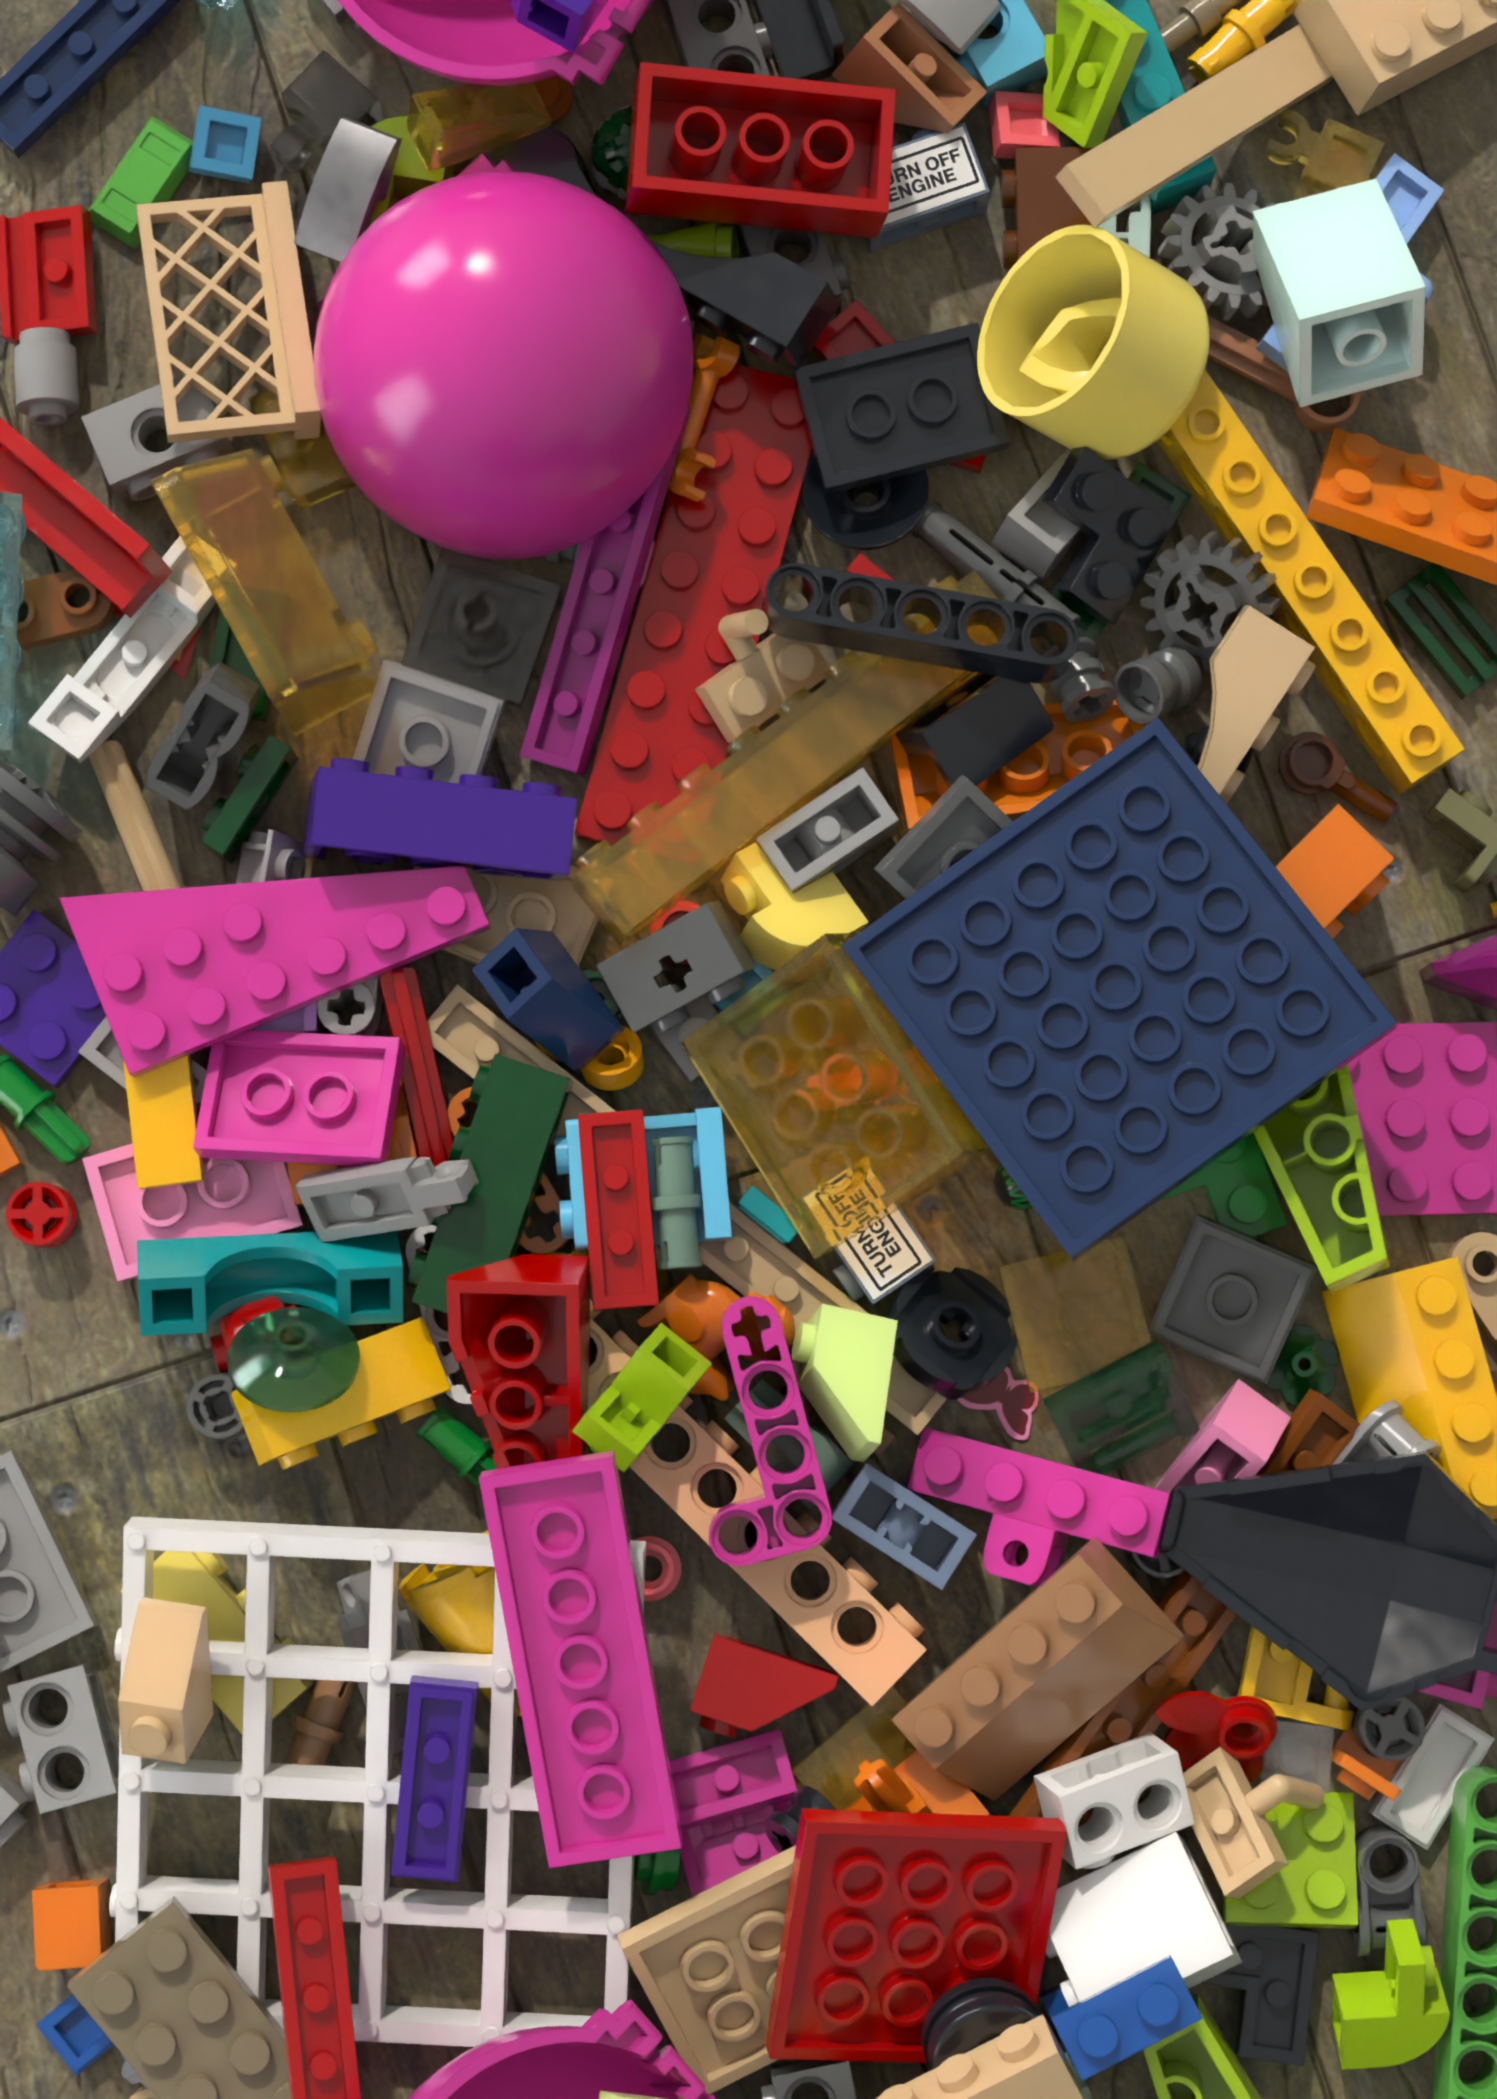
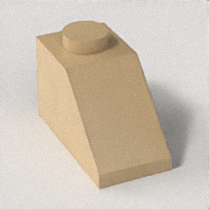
M145 1597L138 1604L118 1697L122 1754L181 1764L188 1762L214 1715L207 1607Z

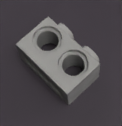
M95 1661L7 1686L10 1698L3 1701L5 1722L12 1738L20 1736L26 1762L19 1765L21 1785L29 1802L36 1800L40 1814L118 1792L119 1752ZM46 1689L59 1691L67 1701V1715L61 1724H52L46 1721L40 1713L39 1700ZM61 1753H71L82 1762L84 1777L78 1787H68L58 1780L55 1773V1763Z

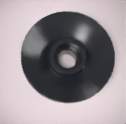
M815 456L807 467L803 481L805 509L816 529L830 541L855 550L880 549L905 538L920 522L927 507L929 495L926 470L825 495ZM869 492L874 494L878 500L874 505L860 506L855 502V498L861 493Z

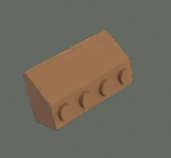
M1094 1536L919 1691L891 1721L934 1770L995 1801L1176 1645L1184 1635Z

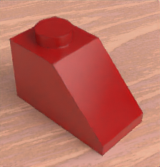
M715 1632L690 1711L702 1715L699 1722L700 1727L735 1738L738 1728L752 1732L834 1690L839 1676L835 1671Z

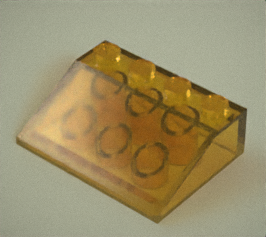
M825 933L681 1042L687 1055L814 1259L822 1257L942 1184L990 1150L841 947L857 935V933Z

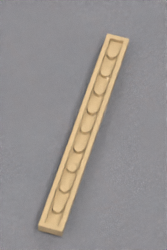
M458 984L428 1019L433 1048L473 1080L481 1064L491 1067L495 1054L570 1078L574 1083L556 1136L566 1135L565 1120L578 1119L579 1114L615 1112L613 1108ZM730 1202L732 1240L699 1243L702 1264L743 1297H746L750 1292H756L764 1297L773 1295L783 1306L788 1307L794 1318L795 1333L800 1322L807 1323L822 1303L867 1313ZM893 1356L885 1411L918 1436L947 1398L916 1381L900 1365L897 1358Z

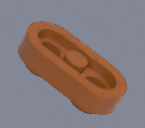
M74 569L10 584L0 589V641L11 648L27 650L92 634L101 630L109 623L113 616L115 605ZM85 589L90 592V599L85 606L80 608L70 606V597L75 591ZM21 604L28 606V616L24 621L20 623L9 621V613L13 607Z

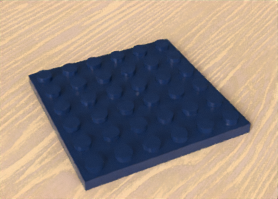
M1158 717L841 946L855 968L1073 1262L1397 1028V1021Z

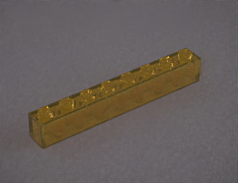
M975 570L959 582L953 576H949L934 587L998 599ZM915 614L910 619L907 616L903 618L906 627L914 633L928 634L935 630L932 621L922 614ZM973 625L967 628L969 637L979 645L991 646L998 642L995 633L989 627ZM850 651L827 670L825 675L829 678V681L811 694L804 687L783 702L776 710L781 718L762 732L754 725L739 735L727 747V751L731 756L714 769H711L707 763H704L688 774L677 785L681 794L662 808L655 801L638 812L627 823V827L631 832L616 844L611 846L607 840H603L587 851L576 863L581 870L575 874L573 889L618 945L622 947L729 865L737 852L755 843L758 836L807 805L894 738L897 731L977 673L871 653H864L862 656H859L856 651Z

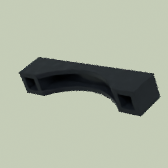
M518 109L488 155L497 166L502 160H505L517 172H527L556 178L577 186L599 198L593 187L586 163L570 138ZM652 241L669 264L679 284L685 304L694 308L692 312L693 317L718 334L724 335L729 328L746 338L744 345L755 355L771 364H776L779 358H782L800 368L840 305L826 280L775 252L744 258L704 257L675 251Z

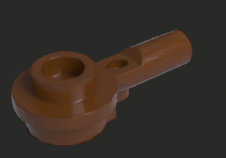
M1302 732L1290 738L1281 748L1278 757V772L1283 782L1292 791L1302 795H1317L1328 789L1382 823H1385L1393 813L1397 802L1344 770L1345 758L1340 755L1336 745L1327 736L1316 732Z

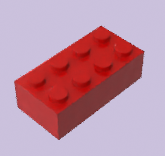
M640 62L633 90L625 213L877 238L889 213L896 89Z

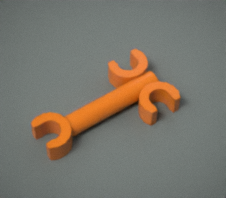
M697 334L693 340V367L696 370L693 376L688 405L691 411L667 490L668 492L671 489L673 493L696 502L703 500L706 492L694 487L695 476L703 467L714 468L716 460L695 448L718 380L726 376L733 369L740 354V345L721 336H717L716 340H713L703 334Z

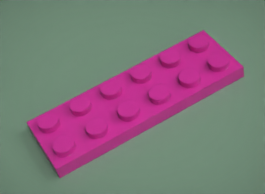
M615 1451L482 1471L479 1476L549 1868L681 1849L683 1837Z

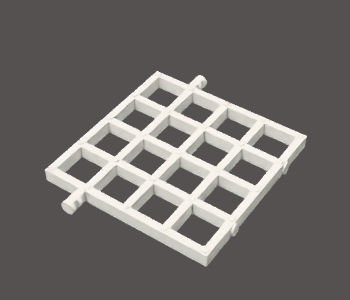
M152 1517L130 1518L124 1525L122 1627L117 1631L114 1649L115 1660L121 1661L120 1688L138 1604L143 1597L153 1599L154 1550L247 1555L245 1642L209 1641L211 1674L244 1676L242 1762L189 1759L186 1764L122 1754L119 1725L116 1883L112 1887L109 1903L110 1917L116 1918L115 1943L146 1919V1911L155 1912L173 1896L177 1898L190 1914L238 1916L237 1973L284 2029L281 2000L265 1999L267 1917L272 1918L267 1868L269 1858L270 1798L364 1803L362 1886L339 1885L343 1921L361 1922L358 2004L351 2003L355 2041L476 2047L492 2038L518 2030L544 2026H582L591 2016L507 2012L510 1930L607 1935L604 2009L612 2014L620 2005L629 2000L631 1965L621 1948L618 1934L632 1928L635 1855L610 1859L608 1899L511 1894L514 1810H539L533 1777L515 1775L518 1693L496 1571L493 1654L396 1650L399 1562L495 1567L489 1534ZM630 1540L644 1615L646 1541ZM276 1556L371 1561L369 1648L274 1644ZM412 1675L478 1682V1688H491L489 1774L469 1773L466 1808L488 1809L485 1892L389 1888L392 1804H398L401 1769H393L395 1684H410ZM273 1678L368 1682L365 1768L271 1763ZM148 1793L241 1796L239 1880L147 1875ZM388 1924L484 1929L481 2010L386 2005Z

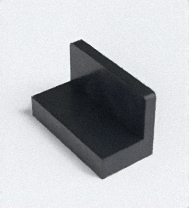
M830 0L754 1L760 22L763 21L766 26L774 60L781 77L818 81L832 76V73L845 59L846 45Z
M977 673L895 734L907 755H930L947 786L950 788L961 775L967 777L975 786L979 785L1051 732L1054 724L1030 682Z

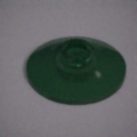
M300 1307L273 1310L250 1320L236 1333L227 1354L228 1373L238 1392L258 1406L279 1412L309 1411L333 1402L353 1384L360 1365V1351L357 1340L343 1322L325 1312Z

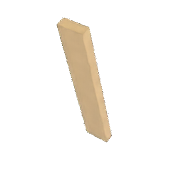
M1299 24L1066 164L1055 178L1093 227L1096 228L1330 83L1334 78Z

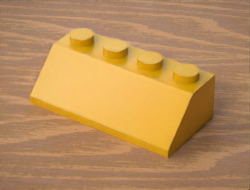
M1458 1256L1353 1283L1332 1294L1329 1290L1320 1292L1333 1340L1338 1350V1358L1356 1421L1361 1424L1377 1407L1390 1400H1396L1403 1407L1402 1416L1425 1440L1434 1439L1441 1446V1452L1436 1461L1492 1519H1496L1497 1395Z

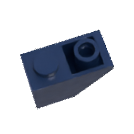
M515 928L472 969L506 1019L574 1071H581L624 1031L623 1027L553 931Z

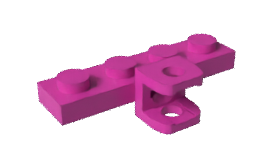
M924 1427L922 1430L907 1489L993 1513L984 1547L983 1558L986 1571L992 1575L1035 1586L1043 1583L1061 1566L1069 1534L1089 1540L1095 1536L1103 1544L1158 1558L1173 1494L927 1427ZM1026 1545L1028 1559L1023 1565H1020L1018 1553Z

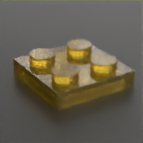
M1124 1236L1100 1242L1074 1262L1065 1251L998 1267L1029 1393L1156 1362Z

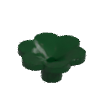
M1305 1324L1295 1325L1289 1331L1267 1384H1264L1265 1387L1273 1391H1281L1284 1400L1294 1406L1299 1405L1309 1389L1322 1395L1329 1394L1336 1385V1376L1332 1369L1339 1357L1336 1346L1329 1340L1319 1339L1311 1326ZM1301 1359L1307 1362V1368L1304 1371L1298 1366Z

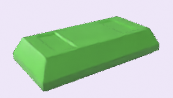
M151 116L88 209L91 215V223L136 251L141 244L136 204L169 202L189 173L193 141L154 116Z

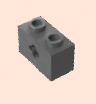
M720 900L698 907L596 965L632 1032L635 1033L652 1026L657 1036L691 1018L685 1007L702 997L707 996L711 1005H714L744 989L745 985L740 976L756 968ZM687 960L692 971L684 976V981L672 983L667 973L676 967L675 963Z

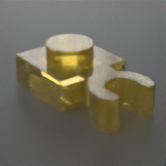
M1284 110L1280 116L1278 127L1290 131L1295 136L1296 141L1292 144L1284 145L1270 139L1264 155L1272 162L1280 165H1289L1295 162L1306 165L1299 182L1322 192H1327L1368 181L1385 142L1329 118L1321 133H1317L1310 129L1308 121L1301 114Z

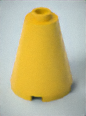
M422 1563L401 1581L398 1590L404 1602L447 1652L493 1654L495 1567L437 1564L433 1568V1572L430 1573L426 1564ZM478 1688L491 1703V1688ZM517 1698V1716H522L519 1699Z

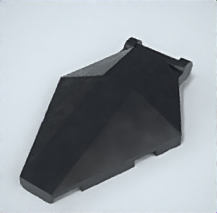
M1427 1451L1180 1486L1175 1489L1160 1552L1203 1584L1202 1588L1282 1650H1289L1320 1674L1322 1681L1361 1711L1475 1670L1497 1675V1650L1484 1646L1497 1594V1523Z

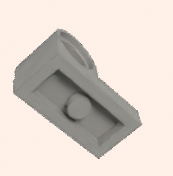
M1069 448L1066 449L1009 512L991 543L993 547L1024 571L1031 570L1041 578L1040 583L1056 568L1081 532L1079 527L1069 522L1042 501L1071 452Z

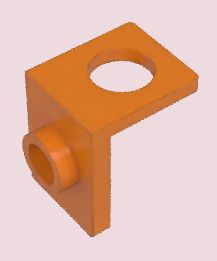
M1393 1709L1391 1713H1386L1382 1716H1385L1387 1714H1393L1395 1709ZM1352 1727L1351 1731L1342 1730L1326 1758L1342 1768L1336 1780L1368 1801L1378 1791L1395 1802L1401 1790L1389 1781L1402 1760L1388 1761L1369 1755L1358 1744Z

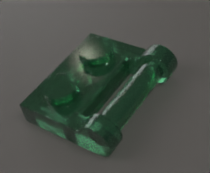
M1157 1339L1042 1399L1069 1457L1071 1466L1101 1475L1110 1473L1178 1436L1184 1441L1200 1430L1166 1351ZM1166 1412V1414L1162 1415L1161 1417L1143 1425L1142 1427L1126 1434L1125 1436L1109 1443L1108 1445L1090 1453V1451L1104 1445L1105 1443L1123 1435L1124 1433Z

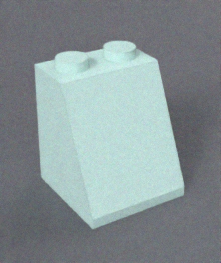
M1377 179L1253 211L1254 259L1299 407L1423 375L1426 286Z

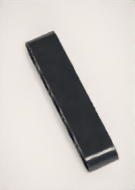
M788 563L778 567L768 579L762 601V611L766 613L769 621L768 628L774 634L784 638L1032 683H1050L1057 680L1066 671L1079 643L1078 630L1074 621L1065 613L1055 609L801 563ZM785 591H795L803 595L809 605L800 611H789L778 603L776 596ZM848 602H857L864 605L870 611L872 618L863 623H855L847 620L839 608ZM910 614H922L932 621L935 630L928 634L914 633L906 627L903 618ZM973 625L989 627L995 633L998 642L991 646L979 645L969 637L967 628ZM1037 636H1045L1057 643L1060 655L1055 657L1039 655L1033 649L1030 639Z

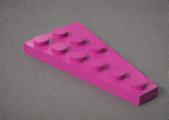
M465 866L59 898L128 1072L134 1078L492 929Z

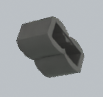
M222 662L210 668L199 680L182 708L178 723L170 730L153 757L148 770L147 787L185 810L200 802L220 772L228 751L237 743L253 716L259 701L260 685Z

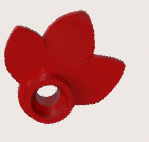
M1187 1691L1164 1699L1155 1708L1156 1717L1170 1727L1164 1736L1163 1742L1178 1752L1182 1769L1191 1768L1221 1747L1230 1756L1238 1759L1249 1783L1254 1781L1262 1771V1754L1269 1748L1277 1733V1718L1274 1710L1263 1700L1252 1696H1236L1225 1700L1205 1691Z

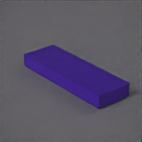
M415 1675L411 1677L391 1876L458 1883L478 1682Z

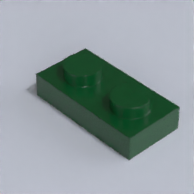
M271 734L268 735L262 746L253 744L237 767L236 776L240 778V781L228 800L223 797L217 799L202 823V830L207 833L201 842L212 853L230 864L236 859L241 851L242 843L248 840L251 831L255 829L299 759L289 745Z

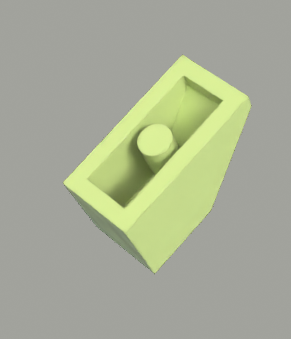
M822 1303L807 1323L800 1322L795 1333L792 1346V1360L800 1362L797 1384L849 1458L854 1461L864 1462L881 1444L898 1320Z

